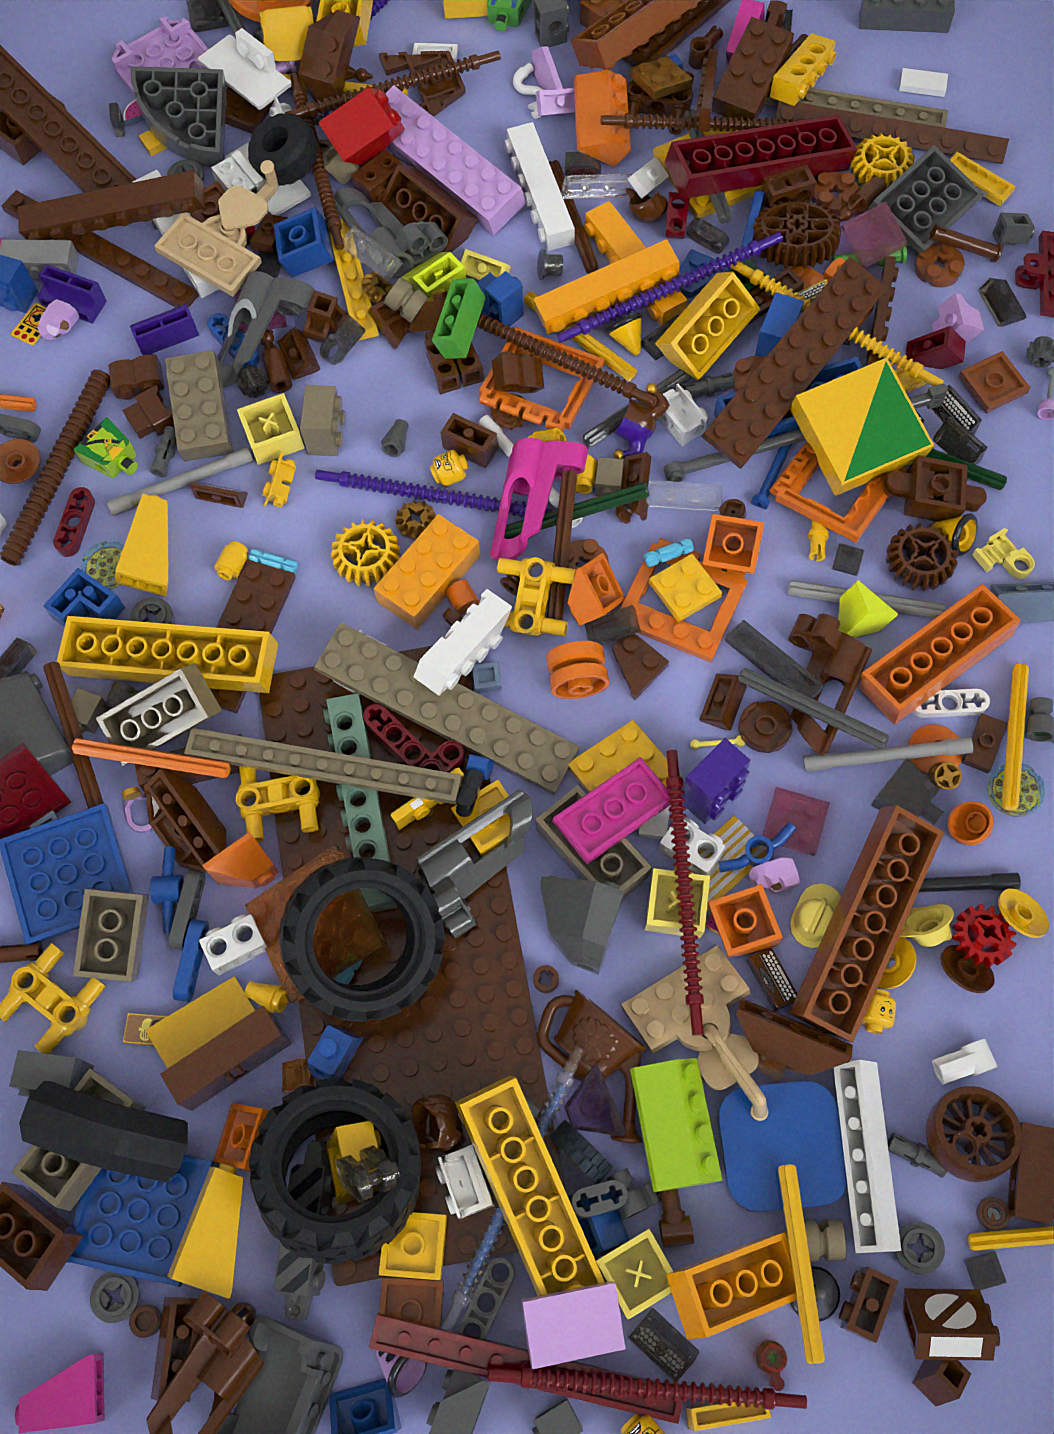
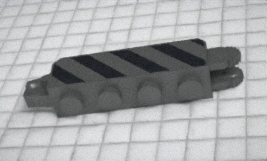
M312 1140L307 1145L304 1164H296L290 1170L288 1192L305 1209L320 1215L334 1216L332 1199L335 1190L326 1148L327 1142ZM280 1241L274 1286L279 1293L285 1294V1318L307 1320L313 1296L320 1295V1290L325 1283L324 1263H317L313 1258H301L283 1247Z

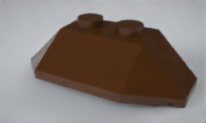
M337 10L308 27L298 74L315 103H317V100L322 102L323 98L329 100L330 96L335 98L336 94L342 96L360 21L359 16Z
M164 768L159 769L143 786L144 793L147 794L146 806L149 824L166 847L171 846L176 849L175 861L180 867L207 873L202 865L226 849V828L195 786Z
M740 999L736 1011L737 1018L752 1050L758 1053L761 1058L767 1061H777L786 1065L789 1070L795 1073H805L807 1075H813L850 1062L852 1058V1044L841 1041L836 1037L765 1007L751 1003L748 1000Z

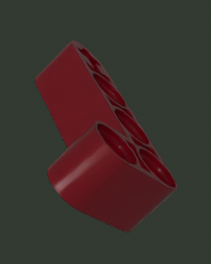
M372 704L365 709L363 718L368 731L402 765L448 773L458 767L461 770L465 765L463 747L459 742L454 740L446 741L431 753L385 707L379 704ZM381 719H382V722H383V725H384V728H383V729H382L381 724H380L377 720H381ZM395 734L402 736L397 742L389 741V738ZM413 752L420 754L416 760L407 759L408 755ZM452 752L459 754L455 760H447L445 758L447 754Z

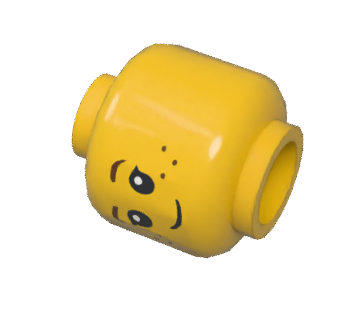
M876 989L861 1025L865 1026L866 1032L882 1034L883 1029L893 1027L896 1001L890 997V992Z

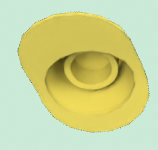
M822 883L813 884L806 888L800 896L791 917L790 928L796 941L803 946L817 948L821 943L841 898L839 892L832 886Z
M945 904L911 908L899 937H911L912 940L924 947L936 946L943 941L950 940L952 938V931L949 923L954 916L953 909Z

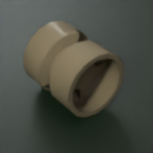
M400 277L391 288L383 303L393 311L399 309L400 316L412 323L429 297L419 289L414 291L412 284L403 277Z
M814 1219L804 1220L810 1261H819L821 1256L826 1261L845 1260L846 1241L841 1219H822L820 1224H817Z

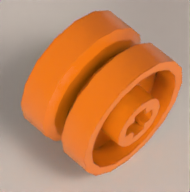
M593 641L568 642L551 649L546 654L547 669L552 674L550 676L551 693L555 697L562 699L585 698L596 695L609 686L608 671L603 666L605 664V654L601 644Z

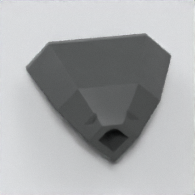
M542 876L540 881L551 941L572 965L599 975L610 945L611 931L623 901L624 891L620 890L619 885L610 881L600 883L580 878L567 879L555 876Z

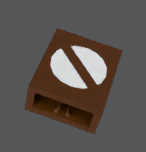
M904 1288L902 1316L915 1359L994 1361L995 1346L1000 1345V1333L998 1326H993L990 1305L984 1302L980 1289Z

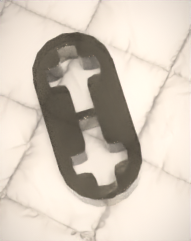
M694 218L686 227V233L690 239L716 254L722 253L729 244V238L725 232L703 219Z

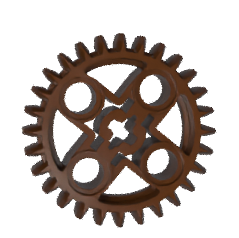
M788 199L787 203L781 201L778 202V205L772 203L769 208L765 207L763 212H759V216L754 220L756 223L753 224V240L757 242L780 232L783 241L762 250L760 253L762 259L767 258L768 263L774 261L776 267L782 264L784 268L793 266L794 270L796 266H802L805 269L806 265H810L813 268L815 263L821 265L824 260H830V257L835 255L840 243L841 226L837 215L832 214L831 209L825 210V205L817 206V202L811 204L808 203V200L799 202L797 199L796 202H791Z

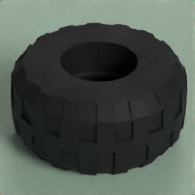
M279 113L275 116H270L257 126V129L251 135L248 145V159L252 167L265 180L266 176L260 169L261 163L265 160L272 161L278 185H291L304 178L313 168L318 154V141L304 119L296 114Z

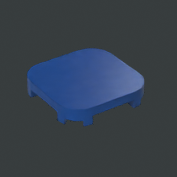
M809 1081L757 1085L766 1097L768 1116L763 1121H757L751 1116L753 1104L742 1088L733 1090L723 1099L718 1110L717 1122L719 1124L725 1169V1185L729 1196L738 1206L746 1209L748 1212L758 1213L784 1210L778 1167L786 1164L796 1166L802 1208L821 1207L834 1203L844 1194L847 1187L839 1110L834 1096L826 1087Z

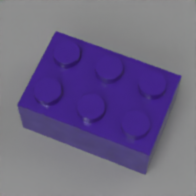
M724 738L687 775L683 789L685 793L682 795V798L685 799L683 805L704 824L710 819L715 821L725 810L723 806L730 799L733 802L743 792L742 787L746 783L745 778L750 773L747 769L751 760L729 740Z

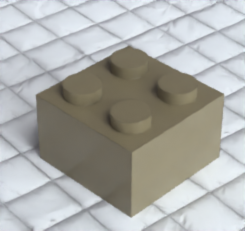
M306 385L300 431L308 455L338 456V449L343 446L341 425L346 423V412L342 410V397L338 396L336 386Z

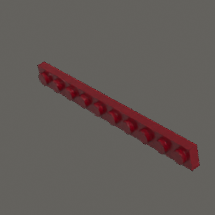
M381 1313L376 1315L369 1343L370 1349L488 1377L489 1367L521 1370L523 1366L531 1367L528 1349ZM576 1361L541 1367L542 1372L550 1369L551 1373H555L558 1369L560 1374H564L568 1370L570 1375L577 1371L579 1376L586 1372L589 1377L592 1373H596L597 1377L604 1373L606 1378H609L611 1374L614 1375L615 1379H618L620 1375H623L625 1380L629 1376H632L633 1380L638 1378L637 1376ZM541 1386L539 1389L639 1415H649L651 1418L679 1424L683 1404L681 1398L674 1402L672 1397L665 1401L663 1396L655 1400L653 1395L646 1399L643 1394L640 1398H637L636 1394H632L629 1398L627 1393H623L619 1397L617 1392L610 1396L608 1391L601 1395L598 1390L595 1394H591V1390H587L583 1394L581 1389H577L576 1393L573 1392L572 1388H568L567 1392H564L562 1387H559L558 1391H555L554 1387L546 1390L545 1386Z

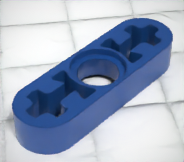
M216 313L210 316L207 325L211 335L223 345L228 334L230 319L222 313ZM217 324H219V325H221V326H222V325L224 326V329H225V332H224V333H223L222 329H221L219 326H216ZM239 329L235 337L240 339L239 342L231 345L228 353L234 359L245 337ZM257 348L251 360L245 362L243 368L250 369L258 365L260 357Z
M192 919L189 923L173 988L174 1000L190 1002L192 1000L204 953L199 940L204 938L209 930L208 921Z

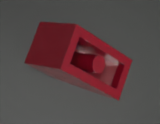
M951 326L907 341L906 359H913V362H919L924 367L945 369L964 362L966 341Z

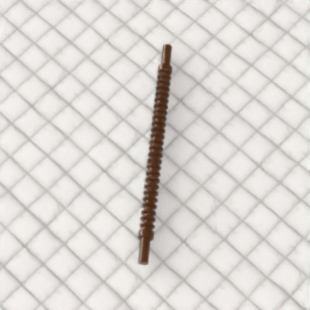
M498 50L480 56L474 54L470 55L468 59L464 57L463 61L458 59L457 63L451 61L449 65L446 62L445 66L442 64L439 65V68L433 66L432 70L427 68L426 72L422 69L421 73L416 71L415 75L409 73L408 77L403 75L402 79L399 76L397 80L391 78V82L385 80L384 84L379 82L378 86L373 83L372 87L367 85L366 89L368 87L376 90L380 89L386 93L394 85L400 91H403L404 87L406 89H409V86L415 88L416 84L421 86L422 82L427 84L428 80L430 82H433L434 79L439 81L440 77L445 79L446 75L451 77L452 73L454 75H457L458 72L463 74L464 70L469 72L470 68L477 70L481 65L500 60L501 56ZM363 87L360 88V91L354 89L353 93L348 91V94L342 92V96L336 94L335 98L332 96L329 97V100L323 98L322 102L320 100H317V103L311 101L306 103L304 107L284 113L296 114L301 118L305 116L312 118L317 116L319 112L323 114L324 111L329 113L330 109L335 111L336 107H341L365 89Z
M292 73L290 75L294 89L292 95L297 109L306 106L308 98L305 89L302 88L299 74ZM302 117L310 126L318 141L313 117ZM318 141V154L312 171L319 192L321 206L323 207L327 229L332 234L335 248L342 250L344 249V242L340 231L342 224L339 220L340 217L335 205L336 202L331 190L328 172L324 168L320 142Z
M625 113L624 116L601 115L600 119L601 125L624 126L625 129H632L633 126L636 129L639 126L645 129L648 126L649 129L654 127L656 130L659 127L662 130L665 127L668 130H671L672 127L678 130V127H680L681 130L687 128L690 131L693 128L694 131H697L699 128V122H695V117L692 118L691 115L685 118V115H682L681 118L678 115H675L674 118L672 115H669L667 118L665 114L662 117H659L658 114L655 117L652 114H649L648 117H646V114H643L640 117L639 114L634 116L633 113ZM710 116L708 131L712 128L714 132L717 129L720 132L724 129L726 132H729L732 129V132H734L736 129L740 131L789 122L788 119L782 121L781 118L777 121L774 118L771 121L768 118H765L764 121L762 118H759L757 121L755 117L752 120L749 117L745 120L743 117H740L739 120L736 117H733L732 120L730 117H727L725 120L723 116L720 119L717 116L711 119Z
M480 314L477 323L479 329L483 328L485 332L489 331L490 334H494L496 337L500 336L501 339H506L507 342H511L513 345L517 344L518 347L523 346L524 350H529L530 353L534 352L535 355H540L541 358L546 357L547 361L551 360L552 363H557L558 366L563 365L564 369L569 368L571 372L581 373L582 377L587 376L588 380L593 379V382H599L600 386L605 385V388L610 387L612 391L617 390L618 394L622 393L628 399L633 397L652 407L656 405L658 398L638 389L636 384L632 382L626 383L625 379L620 381L619 376L614 378V374L608 375V371H602L601 368L597 369L595 365L591 366L589 362L585 363L584 360L579 361L578 357L573 358L572 354L561 353L560 349H555L554 346L550 347L548 343L538 342V339H533L531 335L521 334L520 330L515 331V328H510L509 325L504 326L503 322L499 323L498 320H493L492 317L487 318V315Z

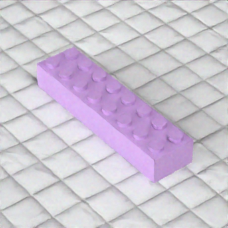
M393 85L385 94L389 98L388 103L391 108L401 116L402 120L400 122L405 130L386 148L408 166L417 168L478 218L477 222L494 236L526 204L522 187Z

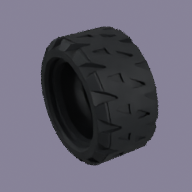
M363 857L339 859L330 864L323 865L309 874L301 885L296 887L287 901L283 917H281L279 930L280 955L286 972L298 991L314 1007L324 1013L345 1021L356 1022L382 1020L402 1012V1008L415 1003L429 988L427 984L438 972L443 958L441 949L445 942L443 919L439 916L438 904L429 889L414 874L399 865L381 859ZM354 889H377L396 903L404 917L407 937L403 954L397 965L386 976L375 982L364 985H348L338 982L327 976L316 960L313 948V934L316 922L324 908L337 896Z
M336 1077L317 1080L316 1086H300L282 1098L283 1104L273 1107L258 1128L259 1136L252 1143L249 1160L251 1171L250 1184L260 1215L270 1233L280 1240L282 1246L301 1258H313L317 1263L341 1264L349 1259L355 1262L375 1254L385 1243L388 1245L403 1230L409 1215H412L419 1195L421 1178L419 1139L411 1119L408 1120L403 1107L387 1092L383 1095L373 1084L357 1079H352V1083H349L342 1078ZM366 1121L373 1123L374 1130L377 1129L380 1133L381 1148L389 1164L386 1179L376 1196L362 1208L339 1216L316 1214L298 1204L286 1188V1175L289 1163L299 1146L312 1135L325 1129Z

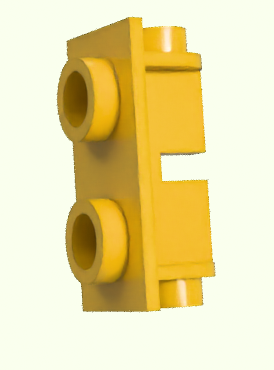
M282 452L277 461L272 459L268 474H271L272 477L270 482L266 481L262 495L266 496L263 506H266L268 501H272L276 507H283V504L287 503L291 486L282 484V481L289 484L292 483L296 466L295 462L291 459L281 460Z

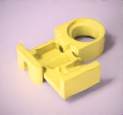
M1006 528L992 535L987 541L986 546L981 549L977 548L973 552L972 556L986 572L992 570L993 565L998 562L999 565L1002 563V566L1014 578L1024 579L1029 576L1035 566L1033 557L1023 547L1018 550L1005 536L1008 531ZM1021 560L1027 564L1028 569L1025 571L1018 570L1014 562Z

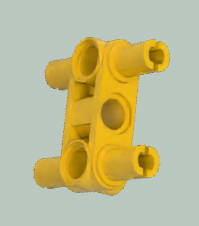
M537 557L525 558L522 561L499 558L497 565L498 573L520 577L515 609L513 612H510L504 627L510 628L515 633L528 636H540L545 633L565 637L568 630V622L546 618L545 612L550 584L552 582L573 584L576 569L555 566L552 561L542 560ZM537 565H542V574L538 577H533V568ZM528 616H532L533 625L528 629H524L523 620Z
M239 766L241 785L236 794V803L240 807V816L245 820L246 832L250 831L258 843L264 841L262 818L268 815L299 809L302 831L309 833L318 830L316 807L319 803L320 790L315 779L288 776L257 782L256 769ZM310 786L307 794L300 795L302 788ZM252 797H256L255 803L251 806H247L248 800Z
M52 943L49 944L35 962L28 963L25 967L19 968L14 972L8 988L10 992L0 1002V1019L5 1022L9 1020L23 1002L31 1004L51 1021V1027L34 1045L37 1050L45 1054H51L65 1036L69 1037V1035L71 1036L75 1031L85 1026L90 1014V1006L106 988L98 979L91 978L77 996H71L48 978L50 976L48 972L65 953ZM33 976L32 985L25 988V981ZM75 1009L74 1019L67 1023L66 1015Z

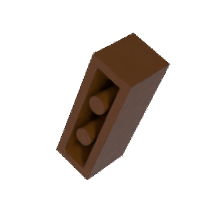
M1021 1122L1022 1147L1016 1162L1010 1168L1007 1203L1010 1218L1042 1225L1053 1224L1054 1128Z
M164 1297L151 1399L159 1400L198 1340V1333L183 1320L198 1299Z

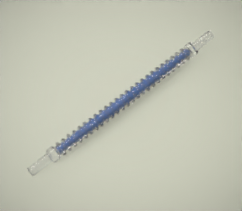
M576 1045L563 1071L558 1072L555 1078L556 1086H551L553 1093H549V1101L544 1102L546 1108L540 1110V1113H542L541 1118H536L538 1121L537 1127L544 1143H546L544 1136H549L548 1128L553 1127L551 1121L557 1119L555 1116L556 1111H561L559 1105L564 1104L562 1098L563 1096H568L566 1090L567 1088L571 1089L574 1083L572 1077L585 1051ZM494 1207L496 1213L495 1215H490L492 1222L486 1224L488 1227L487 1232H482L484 1239H480L478 1241L480 1247L474 1249L476 1256L470 1257L472 1264L466 1266L468 1272L462 1274L464 1281L458 1283L460 1289H456L452 1295L453 1304L444 1320L442 1329L454 1330L464 1307L468 1308L472 1300L471 1292H476L474 1285L480 1283L478 1277L479 1275H484L482 1268L488 1266L486 1260L492 1257L490 1251L496 1249L493 1245L495 1242H499L497 1236L498 1234H503L501 1228L503 1225H507L500 1207Z

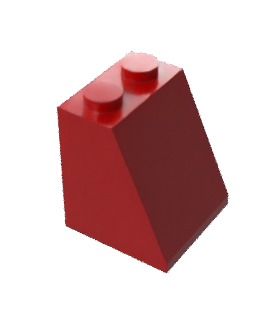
M368 87L319 122V125L343 162L364 166L405 130L400 122L402 120L401 116L391 108L388 103L389 98L382 90Z

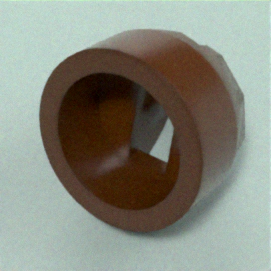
M247 1302L236 1304L231 1309V1312L238 1316L246 1308L249 1312L241 1319L251 1326L256 1318V1310L253 1305Z

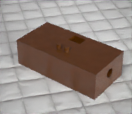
M261 1006L160 1073L177 1105L193 1111L290 1046L291 1042L276 1017L267 1008Z

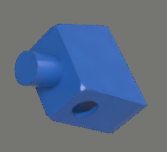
M328 1024L307 1061L310 1075L319 1080L336 1077L342 1078L363 1038L340 1025Z

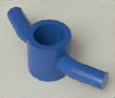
M788 822L777 836L771 840L759 835L750 838L745 845L746 854L736 859L719 861L720 872L742 869L749 864L755 867L772 861L774 859V850L785 844L797 828ZM757 846H764L767 848V856L758 859L751 855V851Z
M171 846L164 849L162 876H153L150 881L152 903L162 904L163 933H170L174 920L173 903L179 902L184 883L182 875H174L176 849Z

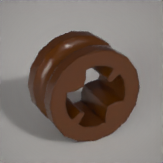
M506 574L507 577H503L500 583L509 593L517 596L520 577Z
M549 965L539 967L533 975L535 988L542 993L553 992L559 984L557 971ZM546 972L547 976L549 973L553 975L550 986H546V983L542 986L539 983L542 973Z

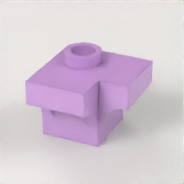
M958 293L953 294L938 306L940 318L932 323L933 332L951 326L966 341V344L984 331L979 310L969 306L964 300L963 295Z

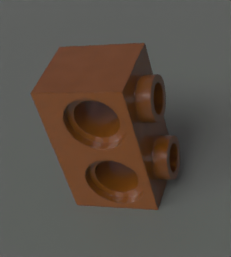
M802 165L764 177L761 191L764 192V206L769 208L770 204L778 205L779 201L787 203L788 199L791 202H796L797 199L799 202L812 201L816 180L808 165Z

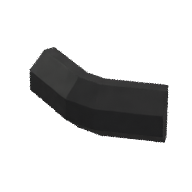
M43 1081L31 1094L19 1122L22 1141L102 1169L167 1183L180 1169L188 1145V1122L185 1120L105 1101L51 1081Z

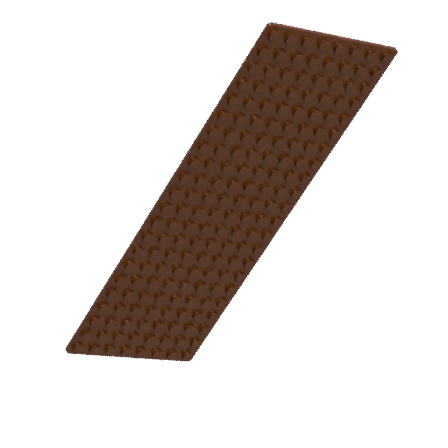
M432 646L399 651V653L419 663L420 659ZM314 667L273 674L269 693H260L265 740L335 753V750L330 749L328 734H332L331 725L327 726L323 710L328 709L326 699L354 693L315 671ZM471 672L467 676L462 674L457 683L474 691ZM360 695L363 711L372 704H378ZM386 708L431 753L444 742L449 741ZM381 719V720H377V721L381 724L382 729H383V728H384V725H383L382 719ZM344 723L340 729L347 730L352 726V723ZM367 729L372 759L401 764ZM395 734L389 738V741L397 742L402 736ZM350 747L345 750L344 754L352 755L356 752L357 748ZM463 748L465 765L461 771L465 776L469 755L476 754ZM413 752L408 755L407 759L416 760L420 754ZM452 752L447 754L445 758L447 760H455L459 754ZM270 772V780L292 776ZM490 778L488 780L483 779L481 789L491 784ZM316 780L320 790L319 803L316 807L317 831L309 833L302 831L299 809L275 814L286 903L296 887L300 886L305 878L315 870L339 859L354 858L353 852L348 853L345 837L350 836L348 826H343L341 811L345 810L344 800L339 801L336 785L339 784ZM310 786L302 788L300 795L307 794ZM378 791L391 863L403 867L420 880L417 871V857L462 828L451 809L457 803H437L430 808V812L420 820L415 819L401 830H398L392 821L391 813L414 797ZM362 797L357 798L353 802V806H362L366 799ZM363 823L358 827L357 831L360 833L367 832L371 825ZM470 838L463 842L462 846L472 862L482 857ZM368 849L364 851L362 857L372 858L375 855V850ZM506 866L464 899L471 908L470 913L478 922L477 925L456 939L453 938L444 925L445 942L441 949L443 958L438 972L427 984L429 988L412 1005L402 1008V1012L382 1020H367V1022L345 1021L336 1016H330L314 1007L297 989L306 1065L328 1024L340 1025L363 1038L342 1079L349 1083H352V1079L364 1081L375 1085L383 1095L387 1092L403 1107L408 1120L411 1119L412 1121L413 1103L420 1098L428 1095L444 1094L456 1102L499 1080L512 1076L517 1079L523 1095L541 1107L535 1120L537 1127L540 1126L550 1102ZM354 890L337 896L321 912L314 929L313 948L320 968L327 976L333 979L340 966H344L345 963L343 961L347 955L354 953L362 959V963L358 970H354L355 974L348 985H364L381 979L397 965L403 954L407 937L405 920L399 907L366 914L362 906H357ZM307 1065L309 1086H316V1081L319 1079L310 1075ZM459 1117L458 1130L462 1131L463 1135L451 1150L443 1152L441 1149L419 1147L421 1178L419 1195L413 1212L447 1215L443 1266L477 1259L485 1242L486 1235L500 1208L480 1163L494 1206L459 1219L456 1213L451 1215L445 1197L450 1195L446 1183L441 1185L435 1167L440 1165L438 1157L444 1158L447 1154L473 1145ZM551 1117L542 1139L565 1189L558 1147L548 1138L555 1130L553 1118ZM336 1127L317 1132L315 1134L316 1140L328 1142ZM425 1134V1138L435 1142L432 1136ZM379 1148L380 1160L385 1161L388 1172V1160L382 1148ZM379 1190L341 1205H337L334 1192L332 1199L334 1216L345 1215L362 1208L376 1196ZM505 1218L485 1258L519 1252ZM381 1248L375 1254L355 1262L349 1259L341 1264H332L335 1285L345 1286L391 1277L379 1275Z

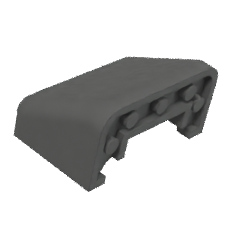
M28 671L1 678L0 758L24 743L50 775L72 764L73 760L66 738L60 732L40 696L41 691L39 688L43 687L38 676L35 673L30 674Z
M257 1314L249 1330V1341L254 1348L258 1349V1354L264 1362V1366L239 1399L234 1413H229L215 1434H315L343 1361V1350L326 1340L268 1316Z

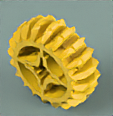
M882 133L878 137L872 134L869 139L864 138L861 143L857 144L858 150L851 162V171L855 179H858V185L865 184L873 177H880L885 181L888 188L914 164L915 155L912 154V148L907 147V141L900 142V137L892 138L891 133L888 137L883 136Z
M362 519L360 525H356L352 521L350 529L343 526V534H336V542H332L331 546L333 550L331 551V558L334 569L338 570L339 576L341 578L345 577L348 583L355 580L358 587L363 581H365L368 587L373 580L379 583L380 577H384L400 559V546H398L397 537L393 536L392 530L390 528L386 529L382 522L376 526V522L373 519L369 524H366ZM373 541L380 542L386 549H380V546L374 545ZM346 556L356 560L358 565L356 566L348 562Z

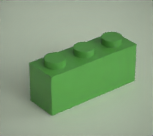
M474 278L455 279L451 282L432 338V342L445 359L467 357L486 299Z

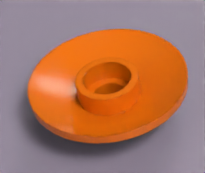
M930 724L917 729L912 734L908 745L940 742L959 737L945 726ZM963 754L912 758L910 760L918 770L928 775L930 768L936 763L950 762L959 766Z

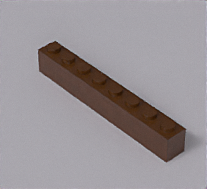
M191 170L18 206V230L27 240L63 239L67 236L83 235L97 230L103 231L111 227L127 226L131 223L148 222L151 219L171 217L183 212L192 213L196 210L205 209L204 183L196 172Z

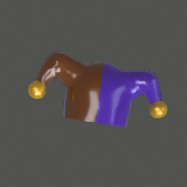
M649 383L646 386L647 393L658 398L654 407L634 399H629L625 416L613 433L628 441L630 447L625 451L615 450V459L643 453L647 439L655 431L656 421L669 409L670 404L668 400L657 390V386L654 383Z

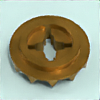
M374 271L370 274L367 273L361 282L366 296L376 304L385 300L394 285L390 284V279H385L382 273L378 275Z
M413 499L411 503H403L402 508L397 510L395 521L397 528L402 534L418 538L436 517L432 506L427 505L424 500L416 502ZM410 513L416 516L420 515L421 524L416 520L411 521Z

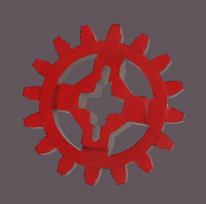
M979 904L975 908L969 906L956 917L958 921L952 925V929L958 931L952 936V940L959 941L960 943L956 950H964L966 952L963 957L965 960L970 957L974 958L975 966H978L982 961L986 968L993 964L998 966L1013 954L1011 950L1017 945V943L1011 940L1017 935L1016 932L1009 931L1008 927L1010 924L1002 919L1003 915L1001 912L998 915L994 913V906H990L987 910H985L983 904Z

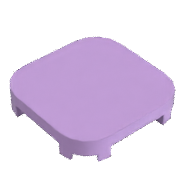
M167 16L159 19L161 26L127 45L122 39L115 44L117 49L113 57H111L119 78L134 96L130 66L206 69L198 62V57L209 50V48L191 29L189 21L184 17L181 21L168 20Z

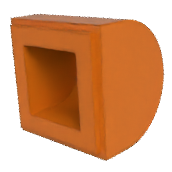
M465 579L453 583L445 592L452 608L459 615L466 613L473 603L477 606L480 603L469 582Z

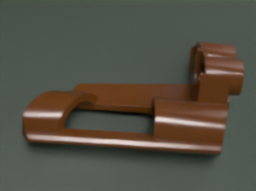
M822 613L815 618L808 614H799L788 640L795 646L813 652L799 693L818 701L825 683L837 680L842 683L844 688L834 709L845 714L872 649L856 638L838 630L840 621L831 615ZM793 708L790 717L797 724V729L804 740L819 755L828 753L838 729L828 724L824 731L812 716Z
M205 1291L183 1318L200 1337L147 1416L149 1434H173L171 1421L200 1382H203L214 1391V1401L209 1418L198 1434H215L264 1366V1362L245 1336L250 1330V1326L236 1314L228 1311L219 1301Z

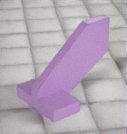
M548 46L531 51L533 73L540 88L543 89L536 92L538 116L575 113L574 88L563 89Z

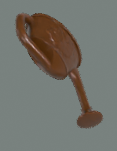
M575 990V996L560 995L554 997L547 1003L540 1020L537 1032L539 1046L574 1079L584 1083L595 1084L605 1082L607 1077L619 1069L625 1079L623 1121L619 1130L610 1137L614 1141L623 1143H643L642 1138L635 1129L636 1098L630 1069L641 1065L642 1051L645 1052L647 1048L579 990ZM563 1006L569 1007L557 1035L553 1039L570 1055V1058L552 1044L548 1037L556 1010Z

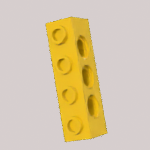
M811 33L773 76L770 98L795 106L801 98L803 99L806 96L808 89L814 87L817 79L824 75L826 68L834 63L837 53L834 51L836 41Z

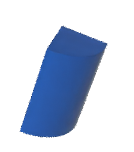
M611 1191L601 1196L602 1201L612 1199L614 1202ZM580 1195L581 1200L576 1202L577 1207H583L584 1211L587 1212V1207L596 1203L595 1198L585 1200L583 1195ZM618 1210L586 1219L577 1218L593 1255L629 1241Z

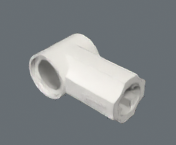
M986 1039L970 1043L961 1047L959 1051L946 1054L932 1061L934 1072L942 1085L971 1074L976 1076L998 1067Z

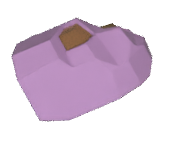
M56 299L48 305L42 314L38 331L46 340L57 339L60 335L66 334L78 321L79 315L70 304Z
M781 857L753 867L749 872L751 883L755 886L762 884L764 889L767 888L774 893L797 887L800 884L799 874L791 857Z

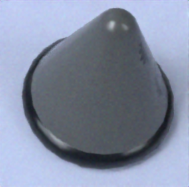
M811 1266L819 1322L830 1318L837 1310L840 1302V1288L837 1280L829 1271L821 1267ZM797 1300L790 1302L793 1310L799 1315Z

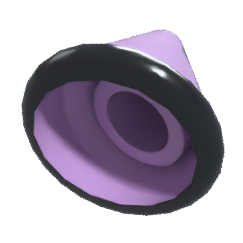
M375 1350L390 1395L399 1398L411 1392L421 1380L426 1370L427 1362Z

